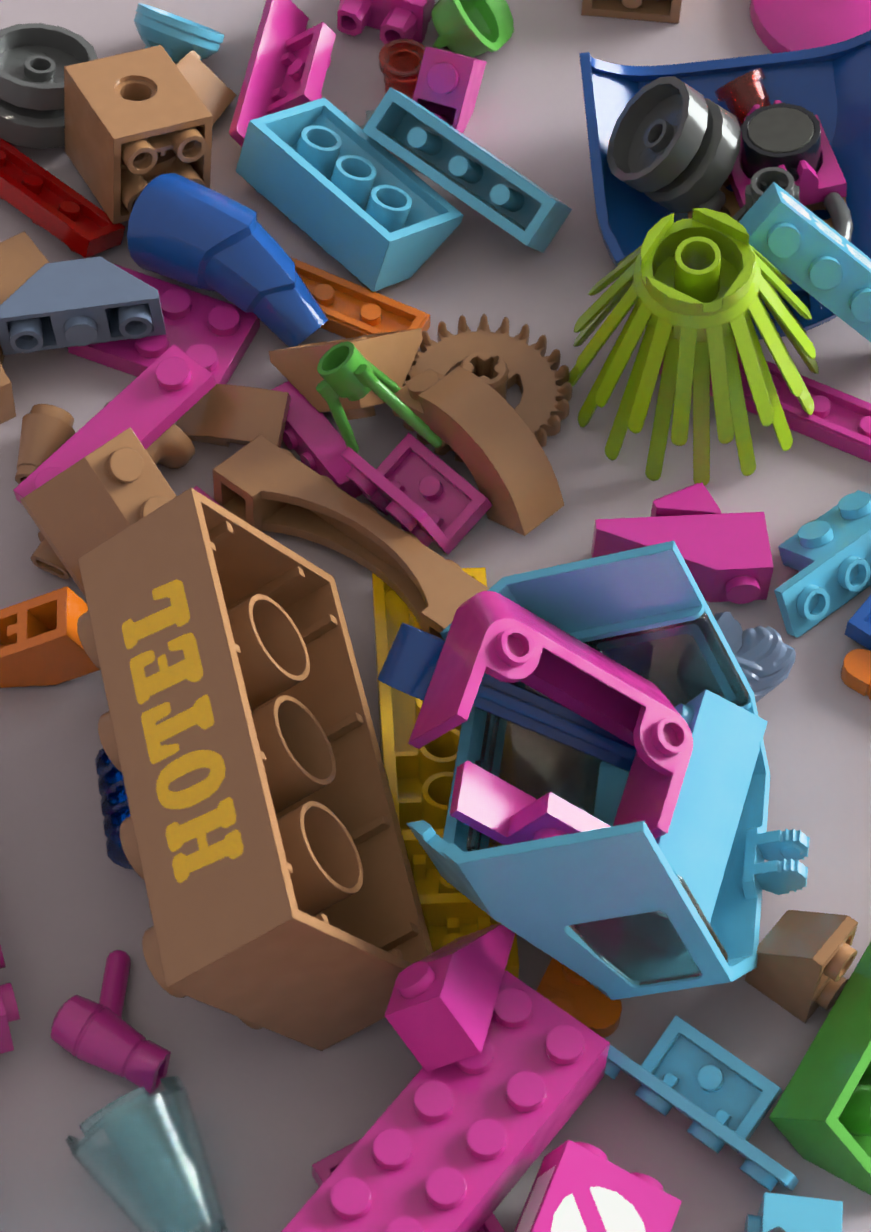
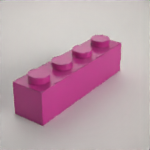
M289 381L271 389L288 392L291 397L283 434L285 445L290 450L294 449L303 464L318 474L329 477L337 487L352 497L356 498L362 495L363 492L346 477V474L352 467L341 456L347 448L344 439L324 414L318 412Z

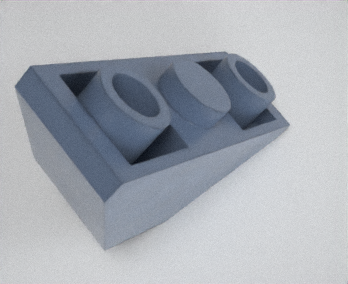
M100 256L46 263L0 305V344L3 355L32 353L41 350L86 346L95 343L140 339L166 334L158 290Z

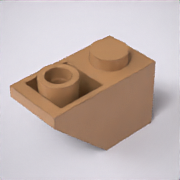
M787 910L758 944L756 952L758 955L757 968L746 974L745 981L806 1023L819 1006L828 1011L835 1004L848 979L843 977V975L853 963L858 952L851 945L859 922L848 915Z

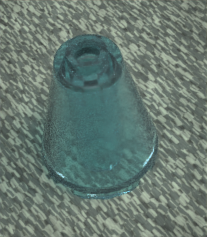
M169 1076L160 1079L166 1091L149 1097L144 1086L120 1097L79 1125L85 1136L83 1139L71 1135L66 1139L72 1156L141 1232H228L188 1092L179 1076Z

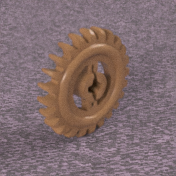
M482 314L477 331L473 332L468 327L466 318L461 315L458 321V334L456 335L450 333L447 330L446 324L440 321L437 332L438 342L431 340L429 334L426 331H422L421 352L417 351L402 386L404 387L412 377L423 373L428 368L446 376L458 366L481 378L505 400L507 398V390L514 384H517L520 387L522 397L514 410L530 428L542 448L547 444V436H554L560 432L561 421L569 415L568 402L572 398V385L568 382L569 368L567 365H562L559 368L560 350L554 349L550 356L544 357L547 350V338L545 335H541L537 343L529 346L530 331L528 324L523 325L519 334L511 337L509 336L508 317L503 318L501 326L496 332H491L486 314ZM403 420V426L407 430L414 432L415 430ZM417 433V440L423 445L430 444ZM442 440V445L439 448L434 447V453L441 456L447 454L450 450L454 451L444 440ZM455 452V461L463 463V460Z

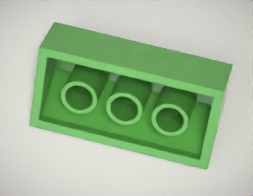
M871 942L769 1116V1119L803 1159L871 1195Z

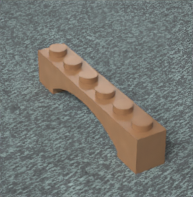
M262 435L213 468L214 500L226 510L260 531L282 533L306 539L333 549L356 561L378 576L397 593L416 617L421 630L443 639L440 632L452 623L456 610L463 602L479 592L490 589L465 573L454 561L443 558L422 544L415 535L401 530L379 515L372 506L367 503H361L337 487L329 477L318 474L297 460L290 451L279 448Z

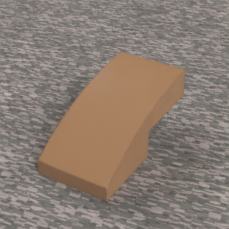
M216 384L177 420L176 425L182 429L191 441L229 447L230 443L247 445L262 435L281 448L291 397L288 392Z

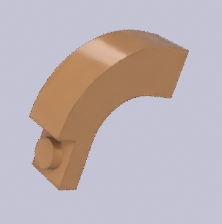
M458 366L445 376L428 368L423 373L412 377L408 384L394 393L437 436L444 440L466 464L475 479L479 491L493 505L486 512L488 519L526 536L564 506L552 466L530 428L495 389L472 372ZM393 411L394 416L401 418L398 414H396Z

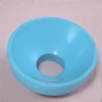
M141 3L137 5L134 23L142 41L146 45L145 48L162 45L173 62L176 63L192 50L201 57L200 60L206 59L218 52L220 44L223 42L224 34L172 13Z

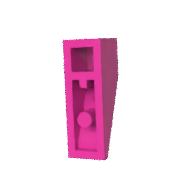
M764 512L595 519L591 549L592 558L675 541L705 601H730L735 604H746L754 600H767L774 566Z
M497 923L461 936L398 973L385 1017L426 1072L481 1054L515 937V933L502 924Z

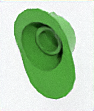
M438 0L431 12L434 27L439 35L432 47L443 48L447 46L454 53L472 58L488 51H498L511 38L514 32L513 17L506 0Z

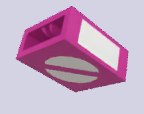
M568 1139L544 1156L514 1232H671L682 1201L664 1192L662 1184L656 1179L642 1173H630L607 1161L606 1154L599 1148L585 1142H573Z

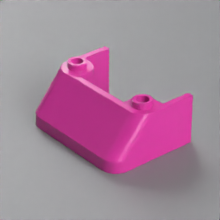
M482 591L463 602L455 612L408 744L420 749L467 721L484 672L506 683L521 681L636 748L635 757L613 826L645 821L655 839L667 834L691 758L693 737L688 724L663 692L654 683L497 592Z

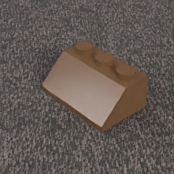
M130 427L20 501L85 596L78 558L177 496Z

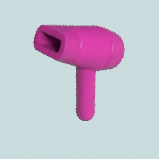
M115 950L106 959L99 1003L79 995H74L59 1008L54 1017L51 1027V1039L74 1057L77 1056L79 1060L120 1077H126L130 1082L152 1094L157 1090L167 1074L171 1051L150 1040H146L141 1033L122 1019L131 959L125 951Z

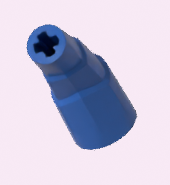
M176 173L161 174L144 187L134 203L127 230L128 249L131 258L140 268L199 289L218 292L245 313H254L287 347L298 346L328 321L327 316L296 272L295 263L257 222L256 211Z

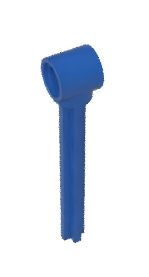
M401 623L377 679L399 691L424 701L445 640L406 623ZM484 672L473 707L630 772L636 753L634 746L551 699L513 683L499 681Z

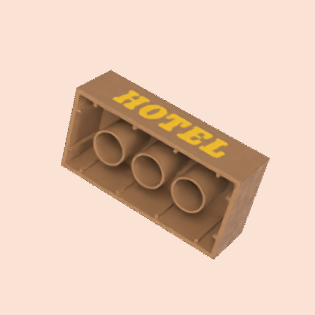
M189 488L78 558L88 611L78 618V635L86 654L97 668L101 670L109 711L99 718V738L111 762L122 772L131 814L120 825V841L130 865L145 881L154 924L143 935V954L151 974L158 984L170 995L177 998L188 996L237 1016L250 1028L257 1030L266 1028L323 1051L386 1018L385 1012L398 973L409 965L432 954L433 949L334 577L193 488Z

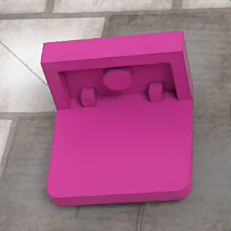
M410 433L403 438L376 469L349 446L341 454L352 467L346 474V477L363 492L362 495L384 515L388 516L390 514L402 525L401 528L404 531L415 535L422 544L429 547L433 542L447 555L493 506L486 496Z

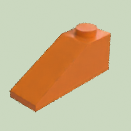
M68 586L0 610V688L57 685L100 670L86 654L77 630L78 618L88 611L87 603Z

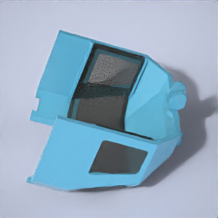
M675 541L502 577L488 590L505 596L654 683L674 707L680 703L687 704L707 689L758 716L754 692ZM451 624L440 632L444 640H446ZM521 681L513 683L515 685H518L522 688H525L527 690H530L534 693H537L541 696L548 698L547 696L527 686ZM472 706L468 720L462 723L443 839L424 820L406 823L443 879L494 920L582 976L611 1000L729 983L757 968L758 955L756 952L759 944L762 889L781 895L787 894L790 891L796 892V890H802L803 887H807L808 867H805L799 860H804V857H808L810 837H807L801 830H794V828L792 830L767 832L770 771L763 740L709 923L683 877L678 875L670 866L645 821L613 826L629 772ZM465 761H470L536 799L551 792L611 827L503 845L449 815L457 767Z

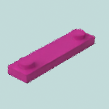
M173 344L13 490L16 500L21 503L20 500L130 427L144 448L147 449L216 385L214 375Z

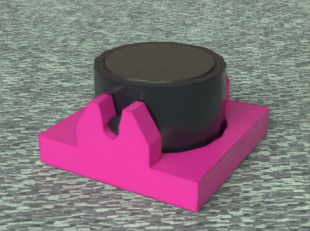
M775 100L773 105L760 107L759 104H756L752 107L741 127L740 151L733 170L728 176L740 209L745 205L746 185L751 184V178L757 171L767 167H779L791 173L794 178V184L799 186V202L804 206L824 202L825 196L832 192L839 193L842 198L847 196V182L818 115H814L801 106L782 103L780 100Z

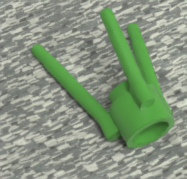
M348 341L341 342L333 346L322 356L318 363L317 371L324 380L316 386V390L327 402L347 447L349 446L356 453L359 451L354 432L339 397H347L349 401H357L365 397L371 390L433 447L439 448L442 445L441 438L394 394L401 389L398 384L369 362L353 343Z

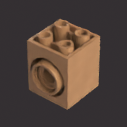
M162 45L64 67L65 153L113 224L129 221L134 203L144 187L161 174L176 173L210 188L213 115Z

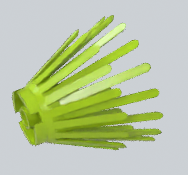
M693 208L692 218L681 219L674 222V213L662 217L647 232L643 244L616 265L618 266L593 286L588 293L590 296L599 294L614 282L579 317L575 324L574 333H580L573 346L578 347L587 340L609 314L578 356L575 366L570 371L568 382L572 387L577 384L601 348L635 304L578 413V423L580 427H585L590 422L597 407L602 408L608 403L645 330L604 451L608 459L615 460L618 457L628 428L635 434L642 431L664 358L645 470L646 477L652 481H657L661 477L672 409L671 441L676 446H683L687 443L693 386V481L695 484L702 482L704 486L709 483L710 372L718 440L723 444H727L733 440L735 435L741 472L744 476H750L756 470V461L736 347L759 420L765 427L773 425L780 447L783 451H788L793 444V437L752 319L791 393L797 397L803 410L808 415H812L814 412V401L764 304L808 369L814 374H819L818 364L815 359V347L807 337V332L779 294L803 318L812 320L811 313L807 306L786 286L793 283L749 244V234L745 227L728 214L708 208Z

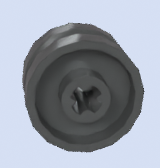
M42 23L17 24L0 30L1 139L14 145L35 149L65 146L64 67L98 59L94 47L81 35L63 27Z
M675 76L659 77L645 85L627 103L616 120L608 142L607 162L611 174L639 192H644L646 196L672 213H688L693 208H698L699 205L707 202L719 191L733 170L740 151L741 128L736 116L710 99L704 98L703 94Z

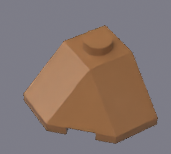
M421 328L383 332L269 351L270 362L318 412H330L327 402L316 390V386L324 380L318 373L317 366L322 356L329 349L341 342L348 341L353 343L369 362L402 388L423 338ZM372 390L365 397L357 401H349L347 397H339L348 420L375 416V405L385 403Z

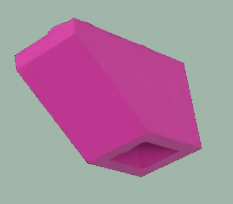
M426 46L413 100L463 134L474 112L487 61Z

